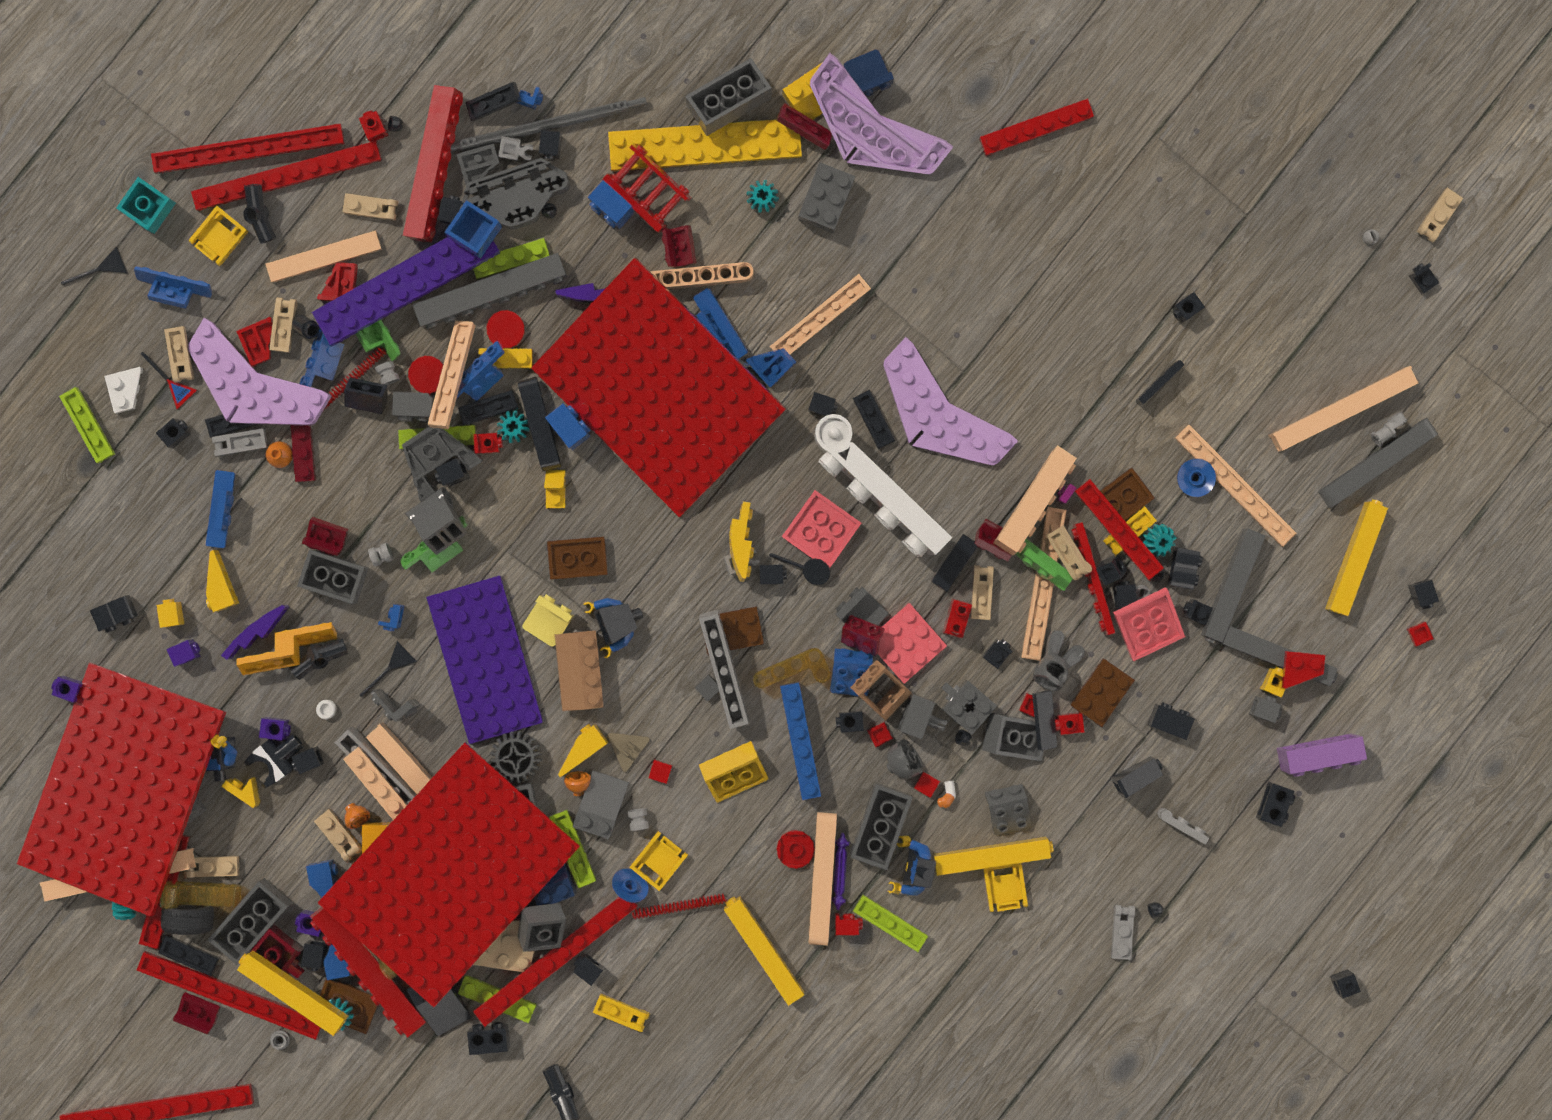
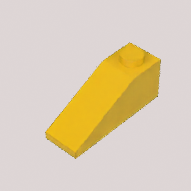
M212 550L209 553L206 604L213 612H220L240 604L219 550Z
M588 724L580 730L582 734L577 737L558 773L559 777L565 775L608 743L596 724L593 726Z

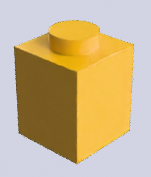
M167 599L162 600L163 604L156 605L160 628L184 625L181 602Z

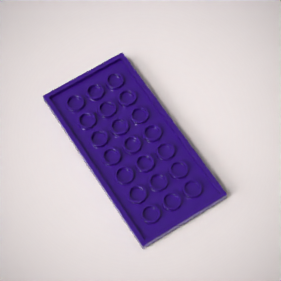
M501 575L427 596V602L469 744L543 723Z

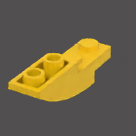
M744 501L741 505L739 520H731L729 531L731 559L740 582H744L746 577H750L751 566H748L749 558L752 559L754 554V547H751L752 541L745 540L749 537L750 528L747 527V522L752 518L753 509H750L751 503Z

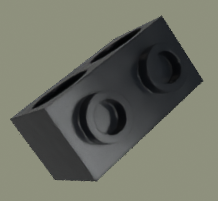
M454 459L435 468L437 471L435 477L438 483L446 487H451L470 478L466 467L459 459Z
M1268 781L1256 818L1282 827L1283 823L1285 824L1288 820L1289 813L1287 812L1289 806L1294 803L1295 791ZM1279 791H1283L1284 797L1278 801L1276 795ZM1276 809L1278 814L1275 818L1271 819L1270 812Z
M495 1022L491 1026L485 1027L483 1024H475L467 1032L469 1055L508 1052L510 1048L508 1024L503 1025V1022ZM500 1033L503 1040L497 1041L493 1034ZM481 1035L484 1042H477L474 1036Z

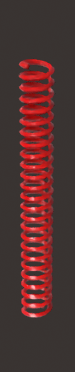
M377 347L379 352L374 350L376 355L374 353H371L372 356L369 355L371 361L366 358L367 362L363 360L365 365L360 363L362 368L358 365L359 370L354 368L357 374L354 371L352 373L356 379L358 377L361 378V375L370 370L369 367L372 368V364L375 365V362H378V360H381V357L387 355L384 348L381 350ZM340 381L343 387L339 383H337L339 388L334 386L338 392L332 389L334 394L329 391L332 397L328 401L327 406H330V403L333 404V401L336 400L335 398L344 393L345 383Z
M722 893V900L720 894H718V900L716 895H714V900L711 895L710 899L709 896L706 897V903V899L703 896V903L701 897H699V903L697 898H695V903L692 898V906L688 899V906L686 900H684V906L682 901H680V906L677 901V909L675 902H673L672 909L669 902V909L667 903H665V909L663 904H661V909L658 904V912L654 905V912L652 906H650V912L648 907H646V912L643 907V915L641 908H639L638 915L635 908V915L634 912H632V915L636 920L637 918H644V916L647 918L648 915L649 917L652 915L654 917L655 915L659 916V914L663 915V912L664 914H667V912L669 914L675 911L678 912V909L681 912L682 909L684 911L686 909L689 911L690 908L693 910V907L697 909V906L698 908H701V906L704 908L705 905L706 907L708 905L712 906V903L715 906L716 903L718 905L720 902L723 904L727 900H725L724 893Z

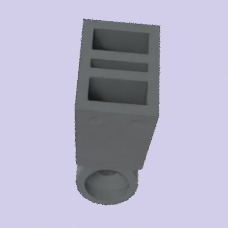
M441 487L405 513L415 525L422 541L435 555H438L468 533L453 509L451 496L444 487Z

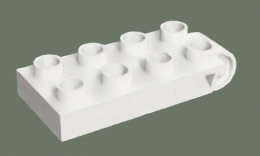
M831 414L819 421L814 437L818 447L825 453L818 461L820 465L834 478L842 471L852 481L846 489L861 504L870 498L879 506L880 509L874 516L890 531L897 525L903 529L908 535L902 543L915 556L922 557L925 553L936 555L952 537L853 442H850L852 428L846 418L841 415Z

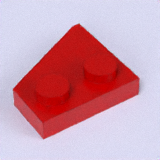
M337 262L331 276L325 282V288L321 294H318L317 300L333 301L356 288L358 265L355 263Z
M272 317L236 331L252 367L271 360V350L269 349L273 325Z
M1285 651L1282 688L1287 689L1323 675L1325 655Z

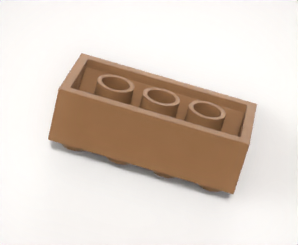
M596 631L554 634L562 711L603 708Z

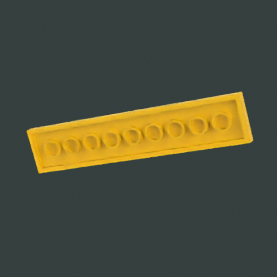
M776 120L729 123L706 136L699 125L608 132L611 171H620L634 154L629 147L631 145L638 146L639 144L648 151L647 155L660 168L802 158L800 135ZM640 158L631 170L647 169L648 165Z

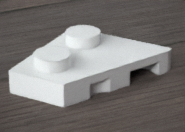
M142 367L104 376L115 414L135 409L136 395L140 388V375L143 374Z

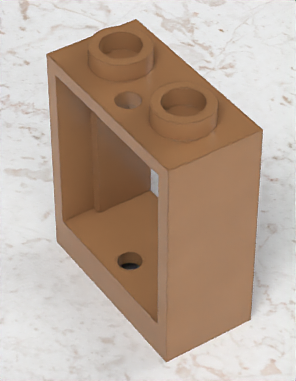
M878 660L870 665L868 670L850 687L885 721L912 694ZM885 673L895 685L875 705L864 693Z

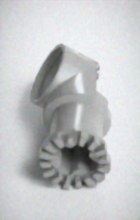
M1402 412L1395 414L1387 420L1383 428L1370 434L1372 440H1375L1374 443L1378 447H1382L1384 442L1397 436L1394 429L1401 426V424L1403 425L1407 419Z

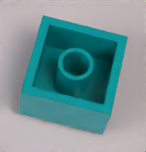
M137 177L116 209L155 234L176 202L140 177Z

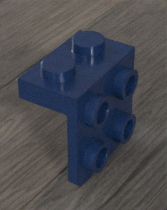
M877 49L844 63V68L866 97L873 95V92L878 90H886L893 84L894 77L892 72L888 73L882 56Z

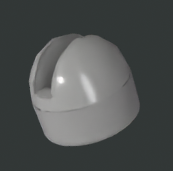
M1373 229L1367 230L1362 236L1363 242L1366 245L1376 244L1379 240V233Z
M1138 585L1136 587L1138 600L1151 594L1149 588L1145 585Z

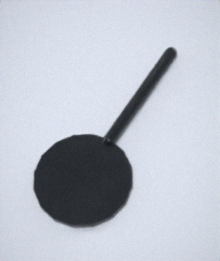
M769 554L773 558L803 569L805 579L811 584L822 585L830 578V568L821 559H810L802 565L776 554Z

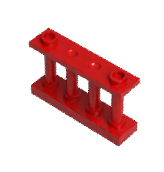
M640 144L638 146L631 145L629 148L634 152L631 158L617 174H606L602 180L631 204L634 211L655 231L662 232V229L667 227L663 223L665 221L664 218L682 198L685 201H690L692 198L689 195L690 191L682 184L679 186L647 155L648 151ZM641 158L648 165L647 169L631 187H625L622 184V179ZM655 172L662 178V181L645 200L640 201L636 197V192ZM669 185L676 194L659 213L654 214L650 210V205Z

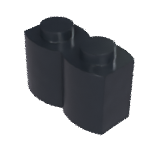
M1175 547L1168 585L1187 589H1194V586L1198 585L1199 575L1196 574L1203 560L1199 551Z
M130 595L120 597L90 610L98 631H105V633L116 630V626L121 623L123 626L134 622V618L138 617Z

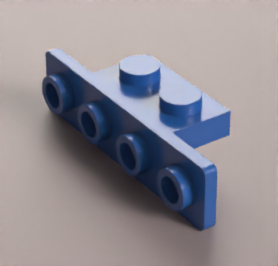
M135 266L134 268L137 280L152 283L147 295L149 300L186 309L192 294L209 298L212 296L210 284L204 281H195L184 276H174L167 272H158L147 267Z
M706 288L694 296L693 299L701 310L696 315L699 321L733 356L740 359L746 355L748 350L710 288Z
M320 326L317 339H314L311 349L313 351L311 357L306 361L305 367L307 370L305 376L303 375L300 380V385L311 387L315 375L332 381L334 379L345 344L338 343L331 347Z
M498 341L489 346L463 372L457 398L465 392L478 401L504 376L502 371L493 365L504 354V350Z
M215 471L206 546L226 547L228 526L231 523L230 511L234 502V472Z

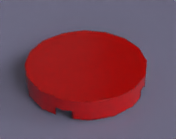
M509 310L494 313L486 326L489 340L493 344L498 341L503 349L517 346L525 335V325L522 318Z
M433 356L417 358L412 362L408 370L410 384L421 393H435L444 364Z
M791 830L784 833L778 840L776 848L780 861L785 866L794 869L806 866L812 860L815 851L811 837L800 830Z

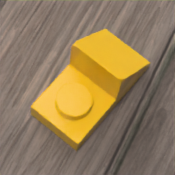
M566 470L546 471L544 489H546V508H566Z
M256 777L251 778L245 787L236 778L226 780L221 786L252 808L260 804Z

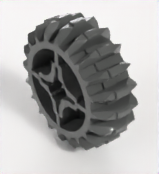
M514 731L510 732V738L506 733L503 734L504 741L498 738L497 742L499 745H492L493 749L497 751L490 752L491 756H495V758L490 760V763L496 762L497 765L494 768H499V773L505 774L504 777L506 779L509 776L510 783L515 781V777L518 783L522 782V776L525 781L529 780L528 774L531 776L535 775L532 769L539 770L540 768L535 763L542 762V759L536 758L542 752L535 751L540 745L536 744L533 746L532 743L535 741V738L528 741V733L522 738L521 731L517 733V737H515ZM511 742L510 754L501 756L503 747ZM517 742L524 744L530 752H522ZM514 751L516 752V755L522 756L518 759V763L515 759L510 758L514 755ZM531 758L529 767L521 772L522 760ZM502 762L511 763L515 772L505 768Z

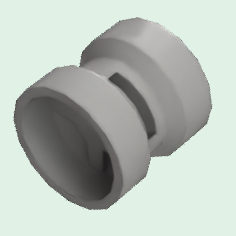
M393 361L385 362L375 367L377 374L382 376L380 379L381 384L390 385L400 380L398 373L394 372L395 365Z
M387 542L381 544L378 548L368 549L369 557L375 567L381 565L384 561L390 562L394 560Z
M647 808L628 811V817L632 819L630 831L649 828V823L645 818Z

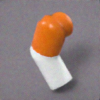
M953 780L944 782L946 793L937 800V804L941 808L950 807L956 798Z

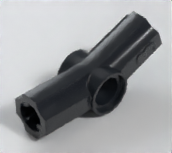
M244 185L247 206L243 212L245 221L252 224L260 244L276 239L268 220L269 210L264 205L262 185Z
M343 638L324 646L321 644L311 645L307 650L308 654L300 659V665L291 666L290 670L295 678L300 680L314 669L325 668L329 663L328 661L347 655L348 651Z
M554 1064L544 1069L543 1074L549 1085L552 1101L558 1108L561 1120L580 1119L573 1100V1090L570 1084L566 1082L559 1064Z

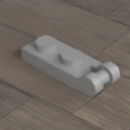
M265 429L211 437L212 443L215 444V457L268 448ZM226 441L227 448L223 449L222 442Z
M1166 808L1158 810L1157 815L1160 819L1206 845L1209 840L1204 835L1206 831L1197 826L1194 829L1189 827V822L1180 816L1178 819H1175Z
M1114 906L1112 959L1131 960L1135 906ZM1121 915H1127V920L1120 919Z

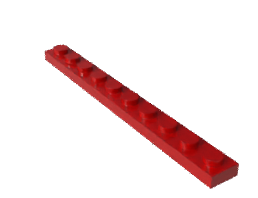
M334 124L152 153L151 158L154 173L160 174L345 144L342 125Z
M372 141L191 191L195 209L200 211L246 198L244 185L261 184L262 193L379 162L382 159L377 142Z
M617 897L565 938L561 943V947L551 949L473 1011L484 1027L637 908L638 904L627 902Z
M147 951L143 952L138 964L137 971L312 1039L316 1040L318 1038L321 1027L287 1005Z
M250 1083L61 1114L59 1118L60 1120H158L251 1105L254 1103Z

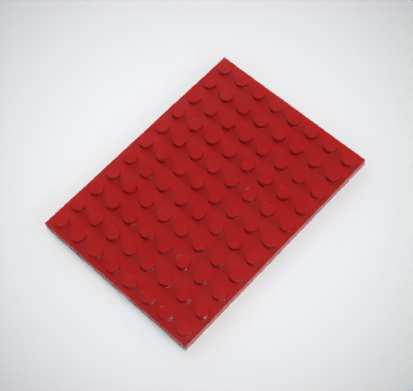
M634 258L531 367L568 406L571 405L579 417L678 517H681L786 410L637 258Z
M89 663L82 681L83 685L80 687L77 695V702L74 703L17 864L140 913L154 916L214 749L211 739L215 735H219L226 711L97 664Z
M464 742L318 901V904L431 1006L435 1007L576 852L580 845L471 746Z

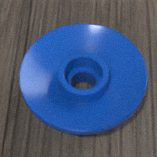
M1203 459L1188 460L1178 471V485L1189 496H1204L1215 485V470L1210 463ZM1194 474L1198 475L1196 482L1192 480Z
M621 869L614 874L612 886L620 898L631 903H637L645 899L648 894L646 880L632 869Z

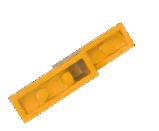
M332 622L276 632L275 652L237 658L236 665L242 675L300 665V646L337 639V632Z

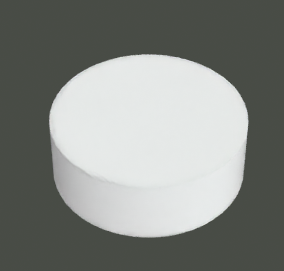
M323 700L316 707L317 715L322 719L332 718L337 711L335 703L331 700Z

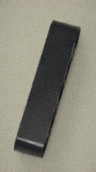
M537 377L518 381L519 391L542 472L561 467V462L550 423L545 418L547 411Z

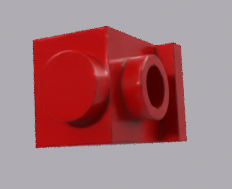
M498 433L473 434L475 454L500 453V448H503V439L499 437ZM490 439L491 445L487 447L485 441Z
M1075 712L1057 715L1055 720L1056 731H1059L1060 735L1085 733L1082 713ZM1068 721H1072L1073 723L1072 727L1070 728L1066 726V723Z
M835 913L836 935H859V930L863 929L862 918H858V916L852 913L843 914V917H840L839 913Z

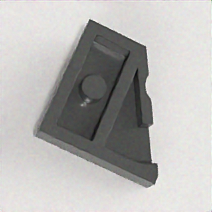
M494 144L457 154L466 186L468 182L485 177L500 163Z

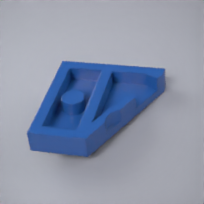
M784 348L751 356L746 360L770 388L796 363Z

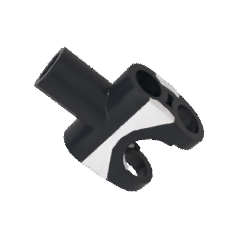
M292 734L278 746L272 739H268L251 753L244 761V764L248 767L254 762L261 761L268 766L269 775L262 784L263 788L266 789L294 770L289 759L304 748L303 742L295 734Z

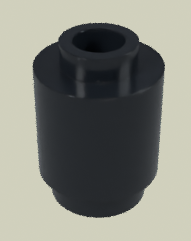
M299 315L292 322L293 331L307 339L315 338L319 334L318 324L306 316Z

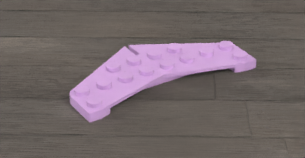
M831 53L828 54L810 80L811 89L843 159L845 160L853 148L857 147L847 163L931 174L953 148L946 140L881 116L838 58Z
M203 318L188 344V350L226 421H230V423L313 425L317 422L331 398V395L325 391L257 373L221 333L216 324L206 318Z
M905 337L885 359L883 367L908 443L920 431L923 432L920 438L912 445L913 447L986 465H995L1018 442L1011 434L950 404L917 349L908 338Z

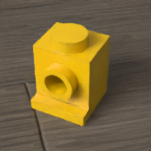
M1275 666V669L1269 668L1260 689L1282 698L1285 688H1282L1283 669ZM1274 677L1277 678L1276 684L1272 683Z

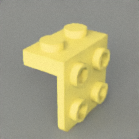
M546 594L545 596L539 595L535 601L537 602L522 627L549 646H555L554 634H563L574 615L571 614V609L563 604L560 607L554 603L556 601L554 598Z

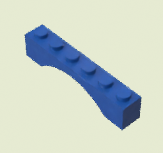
M799 682L780 685L802 800L821 797Z
M332 859L310 863L306 866L309 885L322 898L337 882V865L334 864ZM333 945L330 946L328 954L324 959L327 980L351 975L346 969L349 966L345 960L341 962L334 954L337 950Z

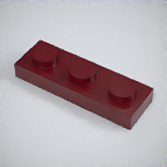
M784 103L776 121L825 150L832 138L831 131Z
M290 425L295 482L316 481L311 425Z

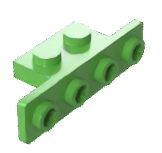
M381 320L356 333L366 353L383 346L391 361L396 360L400 355L399 346L392 340L389 329L384 326Z
M460 516L459 518L462 524L464 525V527H466L467 523L465 518L463 516ZM422 541L412 552L409 551L404 554L400 561L402 567L406 570L421 559L429 570L434 572L463 551V549L456 541L438 555H435Z
M1025 539V548L1021 553L1017 552L1015 555L1026 566L1036 570L1039 576L1049 580L1060 590L1064 591L1073 579L1069 572L1032 542Z

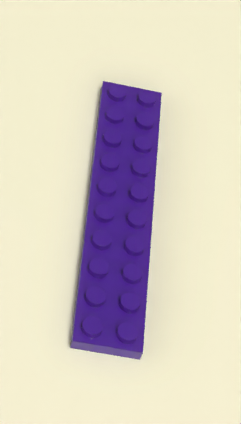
M447 237L316 309L312 314L332 347L500 254V251L495 242L492 241L480 259Z

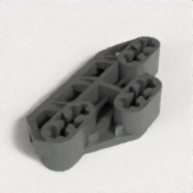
M539 158L468 182L464 190L465 195L462 202L464 204L466 200L497 219L501 225L515 230L537 222L540 217L539 213L551 197L567 192L570 183L566 172L551 165L550 162ZM547 167L552 170L541 175L539 172L545 170ZM528 173H530L532 181L528 178L516 183L514 182V180L528 176ZM559 179H561L563 182V186L559 187L558 185ZM550 181L552 183V187L554 188L553 191L551 190L550 185L548 183ZM503 182L507 189L505 190V187L489 191V188L501 185ZM542 185L544 186L543 193L540 192V186ZM478 190H479L481 199H480L479 195H478V196H475V197H472V198H469L470 194L477 193ZM486 204L490 205L489 211L485 210ZM528 210H531L533 212L532 217H529L527 215ZM518 212L522 214V218L524 219V221H521ZM510 216L515 218L514 223H510Z

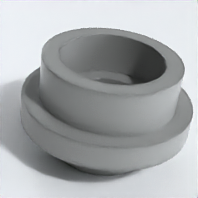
M278 1030L271 1035L270 1043L273 1048L283 1050L289 1045L290 1037L287 1032ZM278 1037H282L284 1041L280 1043Z

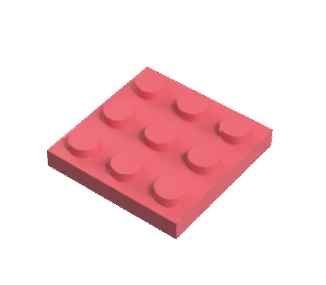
M814 490L782 535V538L812 559L823 560L830 568L862 523Z
M1166 587L1113 612L1133 662L1185 637Z
M908 603L882 626L885 631L880 638L877 654L905 684L946 648L947 645L913 606Z

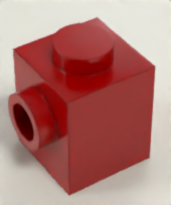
M367 111L359 118L366 137L370 142L389 136L377 111Z

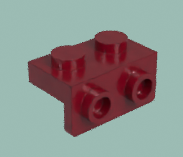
M685 225L673 229H662V242L665 246V261L668 267L679 268L696 264L691 226Z
M312 517L309 521L306 536L302 539V544L307 545L310 549H318L328 555L338 556L344 549L349 529Z
M985 519L976 532L975 544L980 549L993 553L998 559H1004L1008 562L1012 555L994 544L1003 527Z
M850 615L842 627L841 643L876 656L879 651L880 638L885 629Z
M185 992L181 997L180 1005L173 1017V1021L204 1034H209L216 1024L221 1006Z

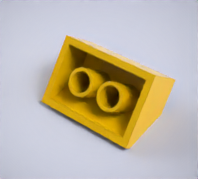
M821 64L782 89V95L790 107L812 120L823 114L810 86V80Z
M751 741L699 764L705 783L717 803L769 780Z

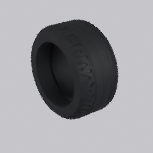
M177 901L167 903L161 910V928L167 933L178 935L203 934L209 932L214 925V908L209 903Z

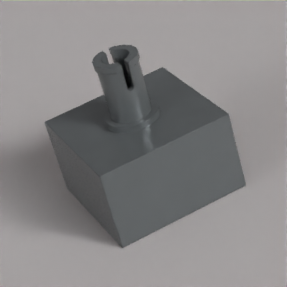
M912 693L908 698L898 729L900 732L922 739L927 726L944 732L945 727L938 723L946 725L947 720L931 715L935 705L934 701Z
M531 902L522 910L517 936L523 952L561 947L566 918L560 903L537 906L535 902L534 906L533 902Z

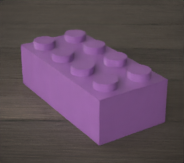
M1352 733L1277 748L1281 771L1288 773V775L1292 774L1293 777L1302 776L1305 771L1317 773L1322 772L1323 768L1326 767L1338 769L1342 768V764L1358 765L1361 764V760H1367L1363 736Z

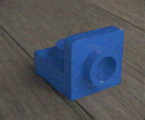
M536 87L532 97L530 93L520 90L521 101L517 104L536 110L537 105L540 106L543 100L541 89Z
M393 604V608L390 607L388 613L390 622L379 621L378 625L383 626V630L388 631L401 628L405 605Z

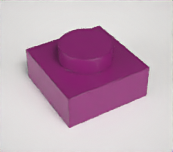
M1072 484L1063 486L1057 493L1059 496L1057 501L1061 504H1066L1076 487Z

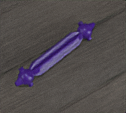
M841 833L840 838L835 840V844L839 848L836 851L833 889L835 896L831 897V901L835 904L836 910H839L841 905L846 903V899L842 896L845 891L847 851L845 848L847 845H850V842L847 841L844 833Z

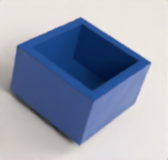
M604 180L588 196L591 209L597 215H604L605 222L612 228L616 226L620 230L635 213L632 205Z
M466 200L445 233L450 240L481 259L502 226L497 219Z
M563 403L545 418L567 447L574 450L591 437L588 434L591 430L584 421L581 420L579 422L576 417L579 415L571 405L566 406Z

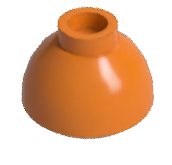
M278 441L268 446L266 459L273 467L283 468L292 461L293 451L287 443Z
M584 771L571 772L564 778L566 787L569 791L573 792L574 796L584 795L591 782V776Z
M351 803L345 808L344 821L348 829H356L365 824L370 818V812L363 806Z

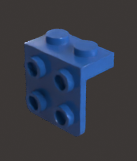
M835 648L830 691L837 694L858 696L850 687L873 664V655L863 651ZM869 689L864 693L866 696L868 695Z

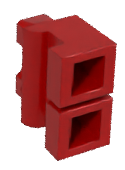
M952 598L947 614L949 616L946 618L942 633L963 638L972 604Z

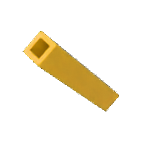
M1374 499L1364 502L1325 607L1326 610L1342 616H1349L1388 510L1387 507L1383 506V502Z
M1047 837L935 853L933 858L936 860L935 873L939 876L1050 859L1051 853L1054 850L1052 841H1049Z
M734 896L726 901L725 913L787 1005L789 1006L803 997L804 990L740 896L735 898Z
M255 951L248 954L245 953L239 960L240 966L237 971L332 1036L339 1032L349 1015Z

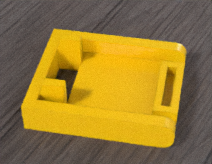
M216 206L191 236L189 242L191 244L196 243L194 247L210 260H216L215 263L221 266L249 231L220 207ZM223 217H226L237 227L230 231L220 221Z
M657 831L629 867L658 891L662 889L688 856L685 852L679 857L678 855L682 849L666 836H663L659 841L657 839L661 835L659 831ZM644 864L659 875L655 881L640 870Z
M1022 863L983 869L990 912H994L993 904H996L998 912L1020 908L1019 900H1022L1024 907H1028ZM1012 867V873L997 876L994 874L996 869Z

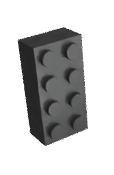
M752 58L686 95V105L701 129L708 136L772 99V88Z
M875 782L850 851L851 858L884 870L888 869L913 798L912 795Z
M263 878L258 881L210 936L208 941L233 963L238 965L241 957L245 953L251 952L268 929L275 925L293 902L268 880Z

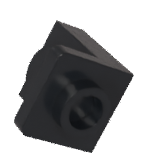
M1430 263L1417 265L1412 269L1414 273L1409 275V278L1421 295L1439 284V281L1429 268L1432 266Z
M1190 599L1183 607V612H1185L1183 617L1206 625L1213 607L1200 603L1195 599Z
M996 639L982 658L998 669L1013 651L1010 649L1011 645L1007 641Z

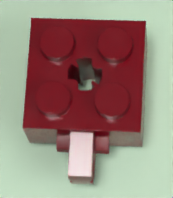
M276 925L269 928L251 950V952L255 951L297 979L305 971L298 965L300 961L297 959L304 948Z

